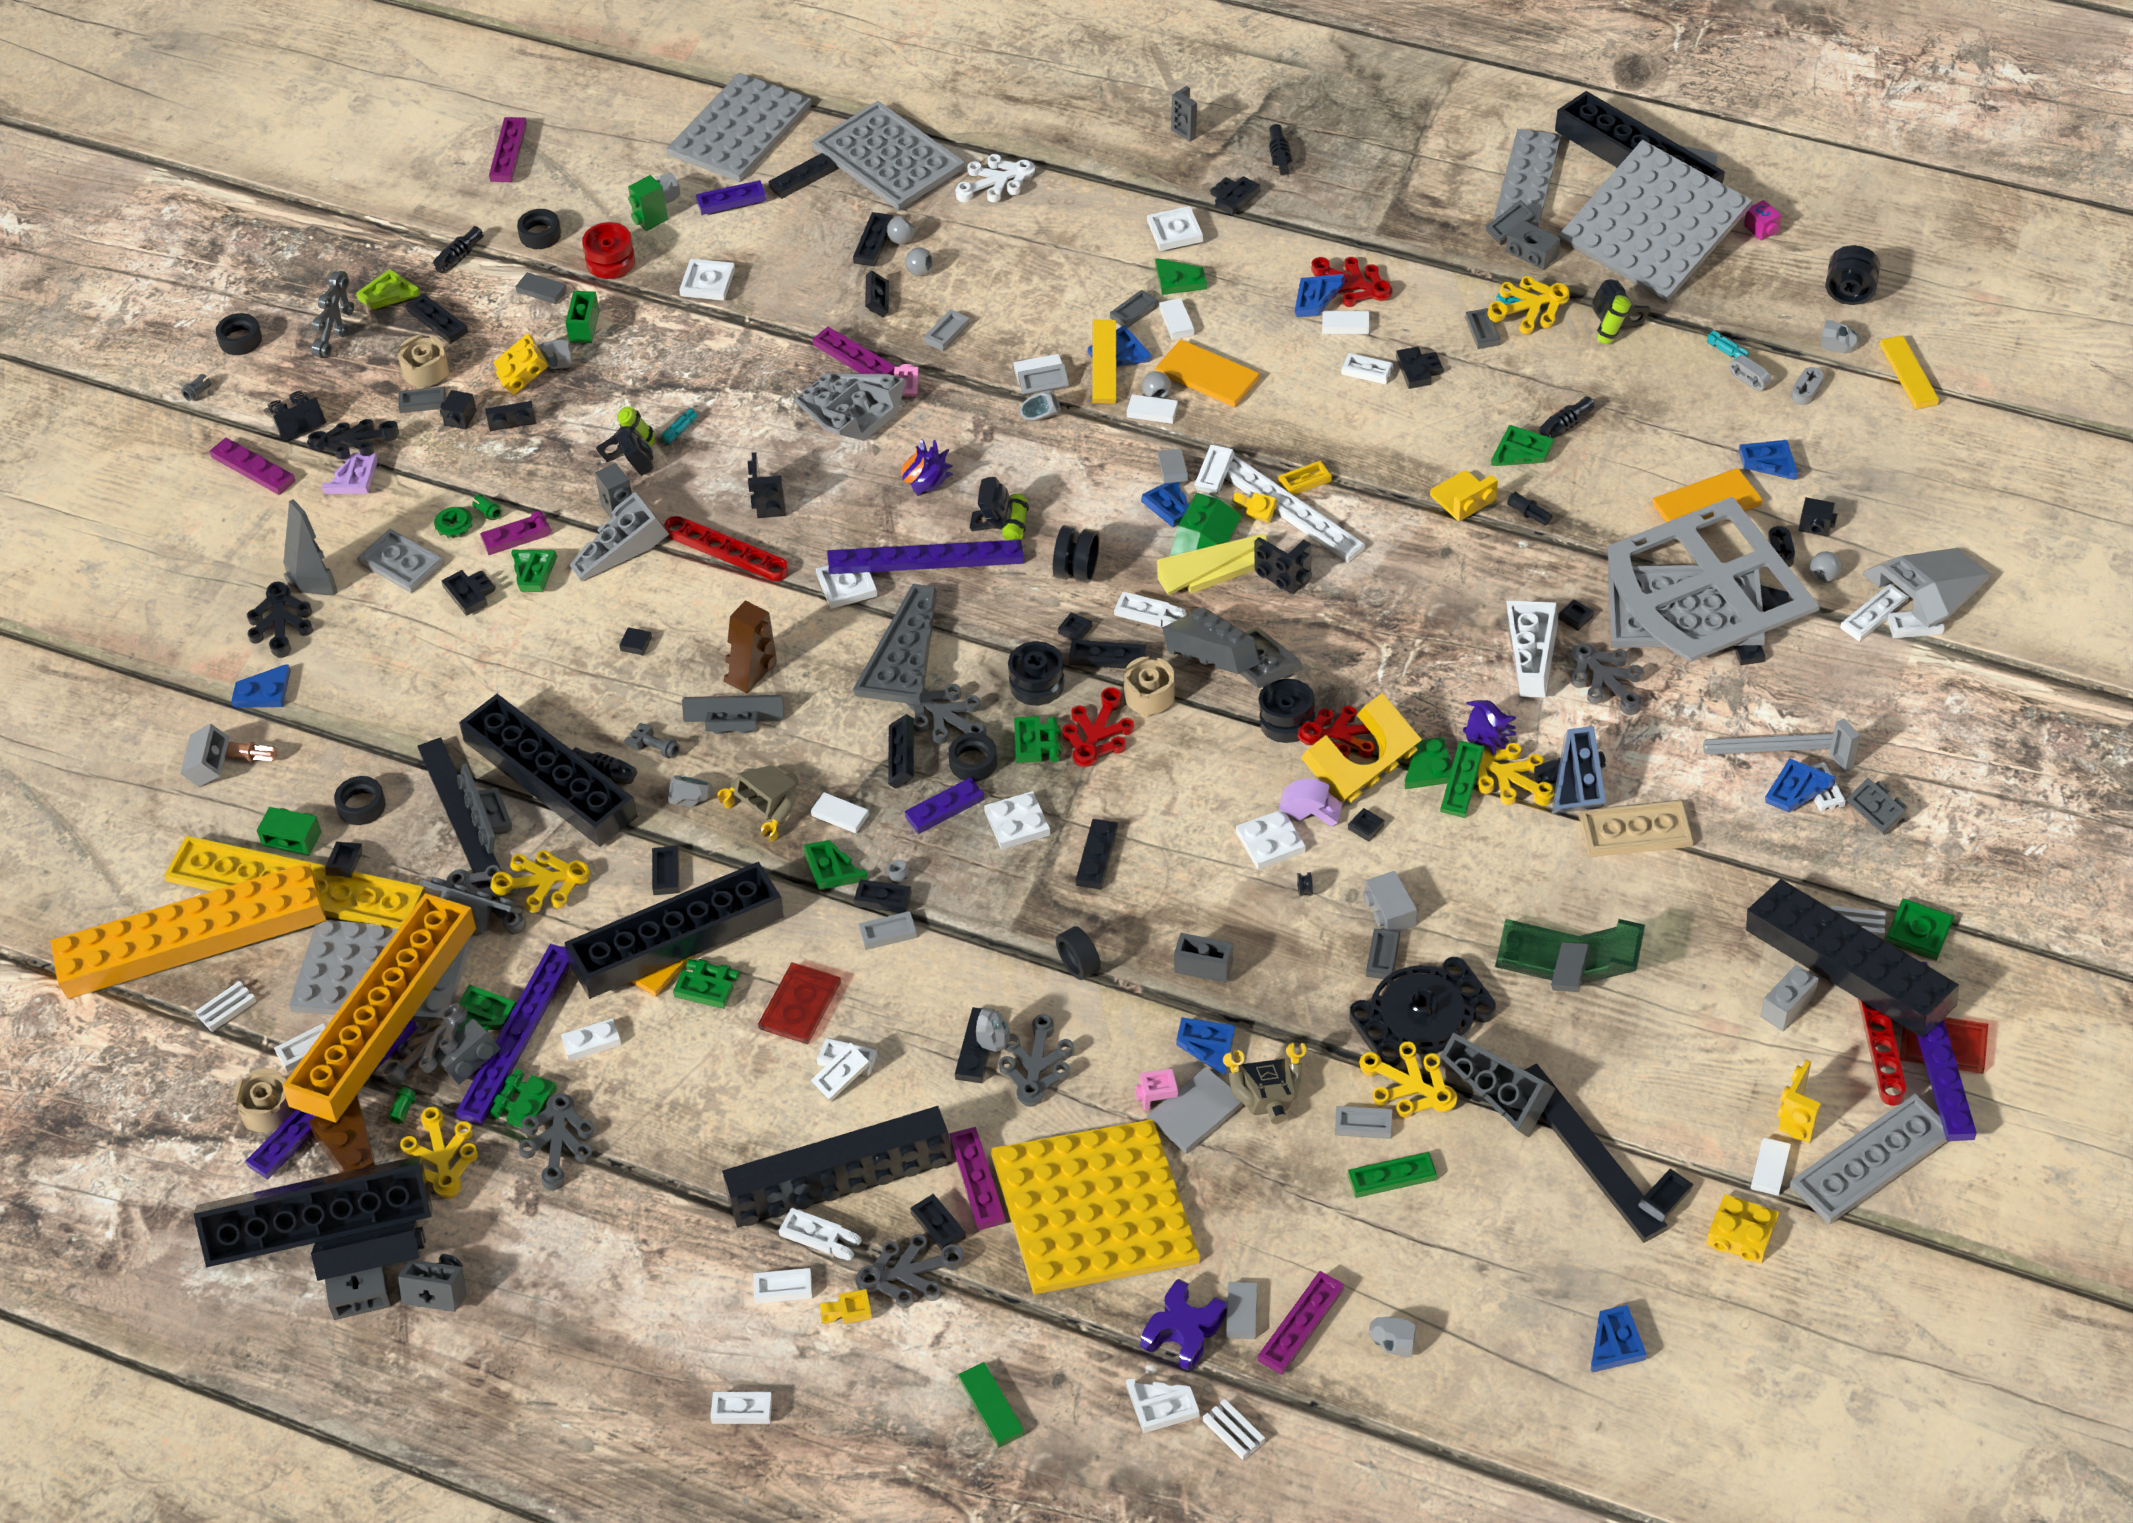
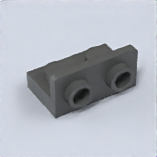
M1185 86L1172 95L1171 130L1191 142L1196 138L1197 102L1190 99V88Z
M1867 778L1846 798V801L1885 836L1901 819L1905 822L1910 819L1906 812L1908 807L1898 797L1893 800L1888 795L1889 790L1880 781L1874 783L1871 779Z

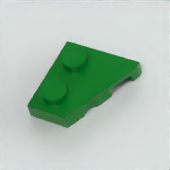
M1159 258L1155 259V268L1162 295L1207 289L1203 267Z
M1509 425L1491 459V465L1505 466L1545 463L1554 445V439Z
M512 549L511 554L515 563L514 569L520 591L543 592L558 557L555 550Z
M1444 737L1421 740L1416 746L1418 751L1413 754L1405 778V789L1447 784L1452 766Z
M830 840L804 844L803 852L818 890L858 883L860 879L867 880V871L856 868L851 863L852 859L845 853L840 852L838 847Z
M469 984L459 1001V1005L466 1007L468 1014L466 1021L457 1027L456 1033L472 1019L485 1030L502 1029L516 1002Z

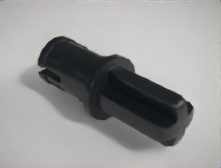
M1514 492L1509 496L1507 500L1508 506L1523 513V517H1531L1544 526L1548 525L1552 520V514L1537 506L1535 500H1529L1518 492Z

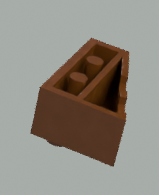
M745 600L730 616L727 643L731 644L730 655H726L725 660L729 664V672L724 675L723 682L748 693L769 670L775 667L777 658L770 613Z
M358 1095L354 1097L336 1123L318 1116L308 1121L315 1140L339 1173L376 1165Z

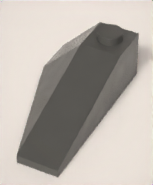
M292 499L289 501L283 561L286 570L284 577L290 586L294 585L300 593L335 595L338 591L331 570L329 568L326 569L322 561L325 556L314 540L316 535L308 516L300 505Z

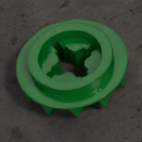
M449 507L439 512L435 517V530L438 531L440 536L446 535L448 539L452 535L459 537L460 533L467 534L468 528L472 527L473 518L471 513L465 508ZM457 519L458 523H455L453 526H450V524H453L454 521H456Z

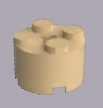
M416 335L405 340L400 346L398 359L403 377L407 383L416 386L417 389L429 388L449 376V366L444 345L435 336L429 335L430 338H422V335Z
M1140 657L1127 665L1124 674V698L1132 710L1138 712L1142 717H1151L1153 714L1166 710L1174 703V670L1167 661L1161 658L1149 660V657Z
M270 1068L256 1069L251 1072L252 1075L246 1079L242 1077L238 1081L233 1092L234 1101L240 1117L248 1130L256 1132L276 1131L295 1111L294 1108L289 1107L282 1085L286 1079L277 1070Z

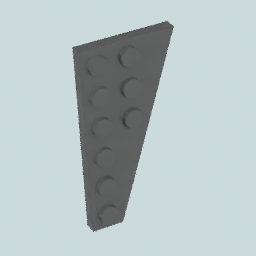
M912 584L853 688L856 697L922 705L937 597L934 586Z

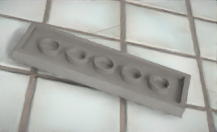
M1517 128L1494 220L1519 200H1522L1535 214V219L1530 223L1539 227L1561 142V134Z
M1913 1094L1903 1103L1893 1108L1793 1178L1790 1182V1187L1830 1225L1946 1143L1947 1140L1940 1116L1916 1094Z

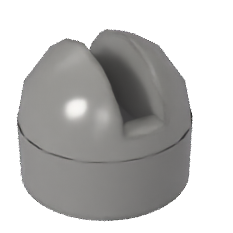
M895 860L886 868L889 877L894 882L901 883L909 876V869L904 860Z

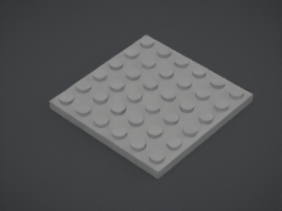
M1642 140L1558 234V237L1561 238V242L1664 301L1669 302L1753 204L1752 200Z

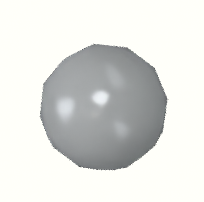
M897 216L888 223L887 234L891 241L902 245L913 239L915 228L904 217Z
M914 248L907 254L905 264L912 275L924 276L932 269L933 257L927 249Z
M1154 371L1148 373L1142 381V391L1147 397L1164 399L1171 391V381L1163 372Z
M1819 552L1811 560L1810 571L1812 576L1818 581H1834L1841 573V561L1832 552Z

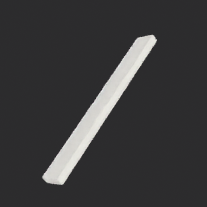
M1234 455L1225 477L1229 482L1251 497L1255 492L1276 498L1278 501L1274 511L1276 514L1347 563L1365 550L1363 542Z

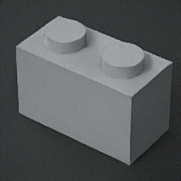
M212 724L190 734L180 774L199 787L220 777L230 737Z
M1396 871L1366 880L1363 899L1366 906H1371L1374 911V919L1378 927L1382 926L1383 930L1399 932L1416 926L1417 909Z
M1796 964L1766 995L1760 1017L1781 1031H1784L1815 998L1819 978Z

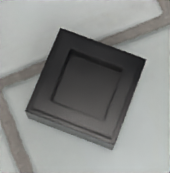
M1573 599L1559 613L1558 619L1579 631L1593 618L1594 611Z
M1070 612L1058 627V634L1071 640H1082L1092 628V621Z
M628 627L619 644L620 651L643 656L652 639V634L649 631Z
M1363 808L1348 823V830L1370 842L1384 827L1385 820Z

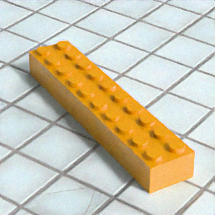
M308 862L50 940L58 984L67 999L327 920L317 878Z
M427 893L422 896L282 1085L289 1107L335 1123L339 1120L476 930L471 907Z

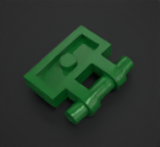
M1039 716L1014 717L1016 763L1042 762L1041 754H1048L1049 760L1053 763L1058 762L1062 747L1058 739L1061 730L1057 718L1050 717L1047 719V723L1040 724ZM1041 736H1047L1048 741H1041Z
M689 959L686 969L693 972L682 970L673 990L674 997L725 1009L734 989L733 982L728 981V979L738 981L740 971L731 969L729 965L722 964L717 966L709 964L707 960L699 959L696 961Z
M515 1069L513 1074L506 1078L504 1082L505 1087L501 1094L496 1095L492 1102L493 1107L489 1114L494 1118H499L502 1112L508 1113L506 1116L507 1123L522 1128V1120L525 1117H535L546 1109L547 1101L555 1094L557 1086L555 1082L534 1075L530 1076L527 1083L522 1082L521 1080L525 1073L520 1069ZM514 1092L520 1094L515 1102L509 1101ZM527 1124L526 1126L529 1127V1128H531V1127H534L535 1125H534V1124Z

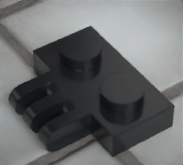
M1244 176L1236 182L1224 177L1221 182L1216 184V187L1210 189L1211 195L1217 198L1215 199V207L1231 215H1234L1261 192L1260 184Z
M1419 346L1396 350V359L1408 389L1431 385V376L1440 375L1444 372L1436 352L1422 354Z
M460 570L441 580L443 588L466 616L487 606V600L484 596L494 592L496 586L486 576L484 571H478L468 577L463 570Z

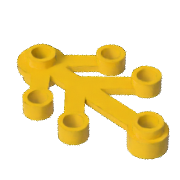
M1524 276L1521 279L1520 288L1515 287L1510 282L1502 283L1499 294L1502 297L1510 298L1514 296L1522 299V301L1508 305L1501 301H1494L1489 306L1488 317L1493 322H1500L1505 319L1506 315L1529 309L1526 318L1521 321L1519 326L1520 332L1525 335L1532 333L1535 326L1534 320L1541 305L1549 303L1547 312L1542 314L1540 319V325L1548 329L1554 324V315L1558 306L1566 304L1570 297L1566 285L1555 283L1552 286H1547L1535 281L1530 276ZM1533 289L1542 293V295L1537 296L1530 293V291Z
M1509 743L1506 749L1496 750V755L1484 749L1477 775L1478 790L1481 793H1491L1494 788V780L1487 775V769L1496 775L1501 792L1500 801L1503 804L1512 805L1516 801V791L1510 787L1509 781L1532 792L1533 800L1538 805L1547 806L1553 802L1555 791L1551 784L1547 782L1538 784L1517 773L1534 771L1535 766L1543 764L1544 760L1541 755L1532 754L1526 761L1499 764L1495 761L1519 759L1521 756V746L1517 743Z
M540 850L537 853L535 863L528 860L522 854H515L512 856L510 867L514 871L521 872L526 870L534 875L512 878L506 872H497L492 877L491 889L494 894L504 896L511 889L539 885L534 894L527 897L525 904L529 912L536 913L540 911L542 900L554 883L565 881L560 890L552 894L550 901L554 908L562 909L566 906L567 896L574 886L583 885L589 880L590 871L588 866L582 861L575 860L568 864L552 856L547 850ZM552 866L559 871L551 872L545 868Z
M1404 1042L1399 1047L1400 1056L1405 1060L1409 1075L1383 1063L1380 1056L1375 1052H1367L1361 1056L1359 1064L1363 1074L1366 1076L1381 1074L1401 1084V1086L1391 1089L1384 1087L1375 1088L1372 1092V1097L1376 1105L1384 1106L1389 1101L1417 1093L1426 1097L1414 1102L1408 1099L1400 1100L1396 1108L1398 1115L1402 1118H1408L1413 1113L1431 1108L1444 1113L1451 1111L1456 1106V1092L1453 1088L1444 1084L1438 1055L1431 1053L1426 1055L1423 1060L1425 1069L1430 1072L1434 1087L1424 1083L1416 1060V1047L1412 1042ZM1406 1048L1413 1050L1410 1054H1404L1403 1051ZM1368 1059L1375 1060V1063L1372 1065H1368L1365 1062ZM1430 1060L1437 1061V1064L1434 1066H1429L1427 1063ZM1379 1093L1386 1095L1382 1100L1376 1098ZM1440 1095L1448 1096L1445 1101H1440L1438 1097ZM1404 1105L1410 1107V1109L1406 1112L1400 1110V1108Z
M428 1107L421 1114V1122L424 1129L430 1133L434 1152L418 1145L417 1140L412 1136L404 1137L400 1142V1146L405 1155H421L422 1160L437 1166L439 1174L424 1168L426 1181L433 1184L434 1191L438 1196L450 1199L455 1197L461 1189L460 1176L469 1164L478 1157L475 1145L468 1143L462 1146L465 1140L471 1138L473 1131L470 1123L466 1121L459 1122L455 1126V1136L445 1148L441 1134V1128L445 1122L443 1114L438 1108ZM468 1129L466 1132L460 1133L461 1130ZM413 1144L412 1147L406 1148V1145ZM460 1148L461 1158L450 1170L448 1163ZM473 1151L472 1154L465 1155L466 1152Z

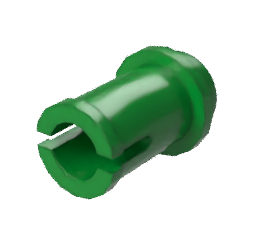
M478 494L474 497L480 504L472 501L473 507L483 512L487 519L497 520L501 516L502 509L499 503L490 501L483 494Z
M401 1087L400 1090L396 1091V1100L387 1118L396 1124H404L411 1104L416 1102V1093L406 1087Z

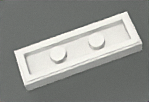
M1889 584L1841 622L1840 629L1860 642L1888 619L1889 613H1896L1909 601V596Z

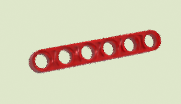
M681 516L669 517L664 523V527L669 533L667 537L771 581H782L788 576L787 562L779 556ZM674 525L682 526L679 530L673 531L670 529ZM694 533H699L702 535L700 538L697 539L690 538V536ZM716 541L722 543L718 547L710 546L711 543ZM734 550L742 551L739 555L730 554ZM755 558L762 559V562L758 564H753L750 561ZM779 566L783 568L779 572L771 571L773 567Z
M1858 999L1879 1096L1887 1105H1900L1905 1100L1906 1083L1891 1019L1878 1010L1867 1008L1866 1005L1868 1004ZM1874 1024H1881L1886 1029L1883 1031L1873 1030L1871 1026ZM1879 1045L1888 1046L1891 1050L1888 1052H1880L1876 1049V1047ZM1890 1066L1895 1069V1072L1886 1074L1881 1071V1068ZM1888 1088H1896L1901 1093L1898 1095H1890L1885 1090H1887Z

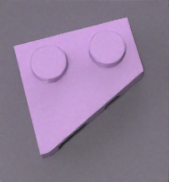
M352 453L345 464L334 472L336 477L330 483L325 482L322 485L323 493L368 494L378 461L376 453L369 456Z

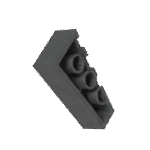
M1205 607L1195 609L1191 614L1162 627L1170 654L1176 655L1179 652L1182 653L1183 658L1189 660L1196 657L1199 658L1200 663L1206 665L1215 663L1216 668L1240 674L1260 664L1253 637Z
M1454 1032L1440 1055L1452 1069L1505 1117L1515 1129L1527 1137L1530 1136L1555 1091L1554 1087Z

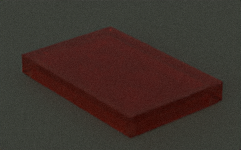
M791 962L758 1023V1028L808 1045L841 984V978Z
M1945 1017L1944 1022L1958 1070L1983 1074L1985 1070L1989 1024ZM1902 1026L1900 1060L1925 1064L1917 1034Z

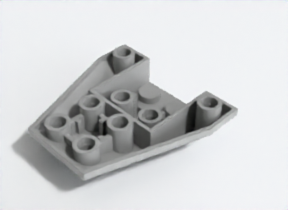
M826 373L820 376L810 387L805 388L794 400L825 430L865 441L897 415L906 382L905 379L890 374Z
M1958 548L1903 555L1863 571V575L1880 588L1893 582L1914 599L1912 615L1928 628L1950 618L1990 578V573Z

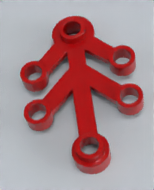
M1317 257L1312 260L1311 271L1314 276L1344 274L1345 284L1337 293L1356 289L1365 290L1356 293L1346 292L1343 295V304L1346 307L1355 306L1359 300L1373 298L1378 301H1384L1392 296L1393 289L1390 283L1381 280L1378 274L1379 268L1374 264H1369L1365 267V277L1371 279L1372 283L1364 280L1356 257H1347L1345 259V270L1351 272V275L1330 268V262L1327 258Z
M1108 687L1102 691L1101 703L1103 706L1094 725L1089 720L1085 707L1077 705L1072 708V720L1081 725L1088 737L1086 742L1083 743L1078 736V729L1074 724H1067L1062 729L1063 738L1066 741H1070L1075 749L1072 753V758L1076 765L1089 767L1097 762L1098 756L1111 751L1115 754L1125 751L1126 742L1120 736L1113 737L1110 742L1096 746L1098 741L1118 733L1130 735L1134 732V721L1130 718H1123L1118 723L1105 727L1112 710L1117 709L1121 704V692L1117 688Z
M1344 706L1342 708L1341 715L1331 728L1322 729L1324 725L1331 724L1333 712L1330 709L1322 708L1318 711L1314 722H1306L1298 729V739L1306 745H1314L1325 735L1328 738H1336L1346 743L1339 744L1331 740L1347 759L1351 751L1348 745L1357 748L1358 754L1364 758H1370L1374 751L1373 743L1352 736L1371 734L1364 724L1346 726L1347 723L1354 722L1357 710L1352 706Z

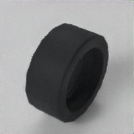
M533 209L527 211L518 219L517 229L520 241L528 248L545 249L556 244L561 238L558 216L551 210ZM538 225L550 226L549 229L540 233L528 231Z
M231 314L224 317L216 326V337L222 351L230 355H244L252 352L262 341L259 323L250 314ZM237 330H250L246 336L241 338H227V336Z
M966 733L953 740L949 747V766L952 773L961 780L971 777L974 782L986 779L993 774L997 767V750L993 740L980 733ZM969 750L983 751L988 755L983 762L978 764H966L958 760L962 753Z
M356 776L347 779L339 785L334 794L338 815L343 821L351 825H364L375 821L384 812L386 806L382 786L377 780L368 776ZM369 793L375 796L364 807L350 808L345 805L356 794Z
M1073 926L1057 935L1056 947L1066 968L1075 978L1083 980L1099 971L1101 963L1098 952L1084 930L1078 926Z

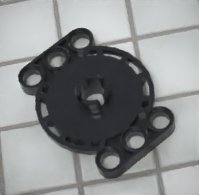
M1449 957L1444 961L1443 969L1419 965L1394 971L1386 976L1376 987L1371 1003L1365 1000H1358L1351 1004L1349 1019L1369 1049L1377 1053L1383 1063L1394 1067L1402 1060L1399 1051L1402 1043L1412 1042L1416 1047V1052L1419 1054L1441 1052L1444 1050L1453 1032L1464 1038L1469 1033L1473 1020L1483 1023L1491 1021L1495 1016L1496 1003L1462 958ZM1451 966H1457L1462 972L1451 974L1447 969ZM1471 985L1476 988V991L1468 994L1462 991V987ZM1387 986L1383 996H1380L1379 994L1382 989ZM1483 1004L1489 1006L1491 1010L1487 1013H1481L1476 1007ZM1427 1008H1429V1009L1431 1010V1014H1429V1015H1428V1009H1427ZM1357 1010H1365L1369 1015L1365 1018H1359L1354 1013ZM1372 1029H1378L1383 1032V1035L1374 1038L1368 1032ZM1411 1048L1404 1049V1051L1410 1053L1413 1051ZM1385 1049H1393L1397 1052V1055L1395 1057H1386L1382 1052Z

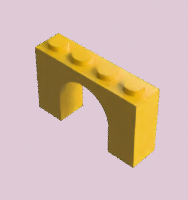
M1383 693L1366 704L1357 714L1378 742L1379 757L1375 763L1359 765L1349 761L1327 735L1308 748L1301 757L1319 781L1330 785L1329 793L1341 801L1342 804L1347 800L1350 803L1356 800L1362 794L1360 790L1367 785L1368 788H1371L1381 780L1380 774L1384 771L1387 774L1391 773L1400 765L1397 762L1402 757L1407 760L1418 751L1416 746L1422 739Z

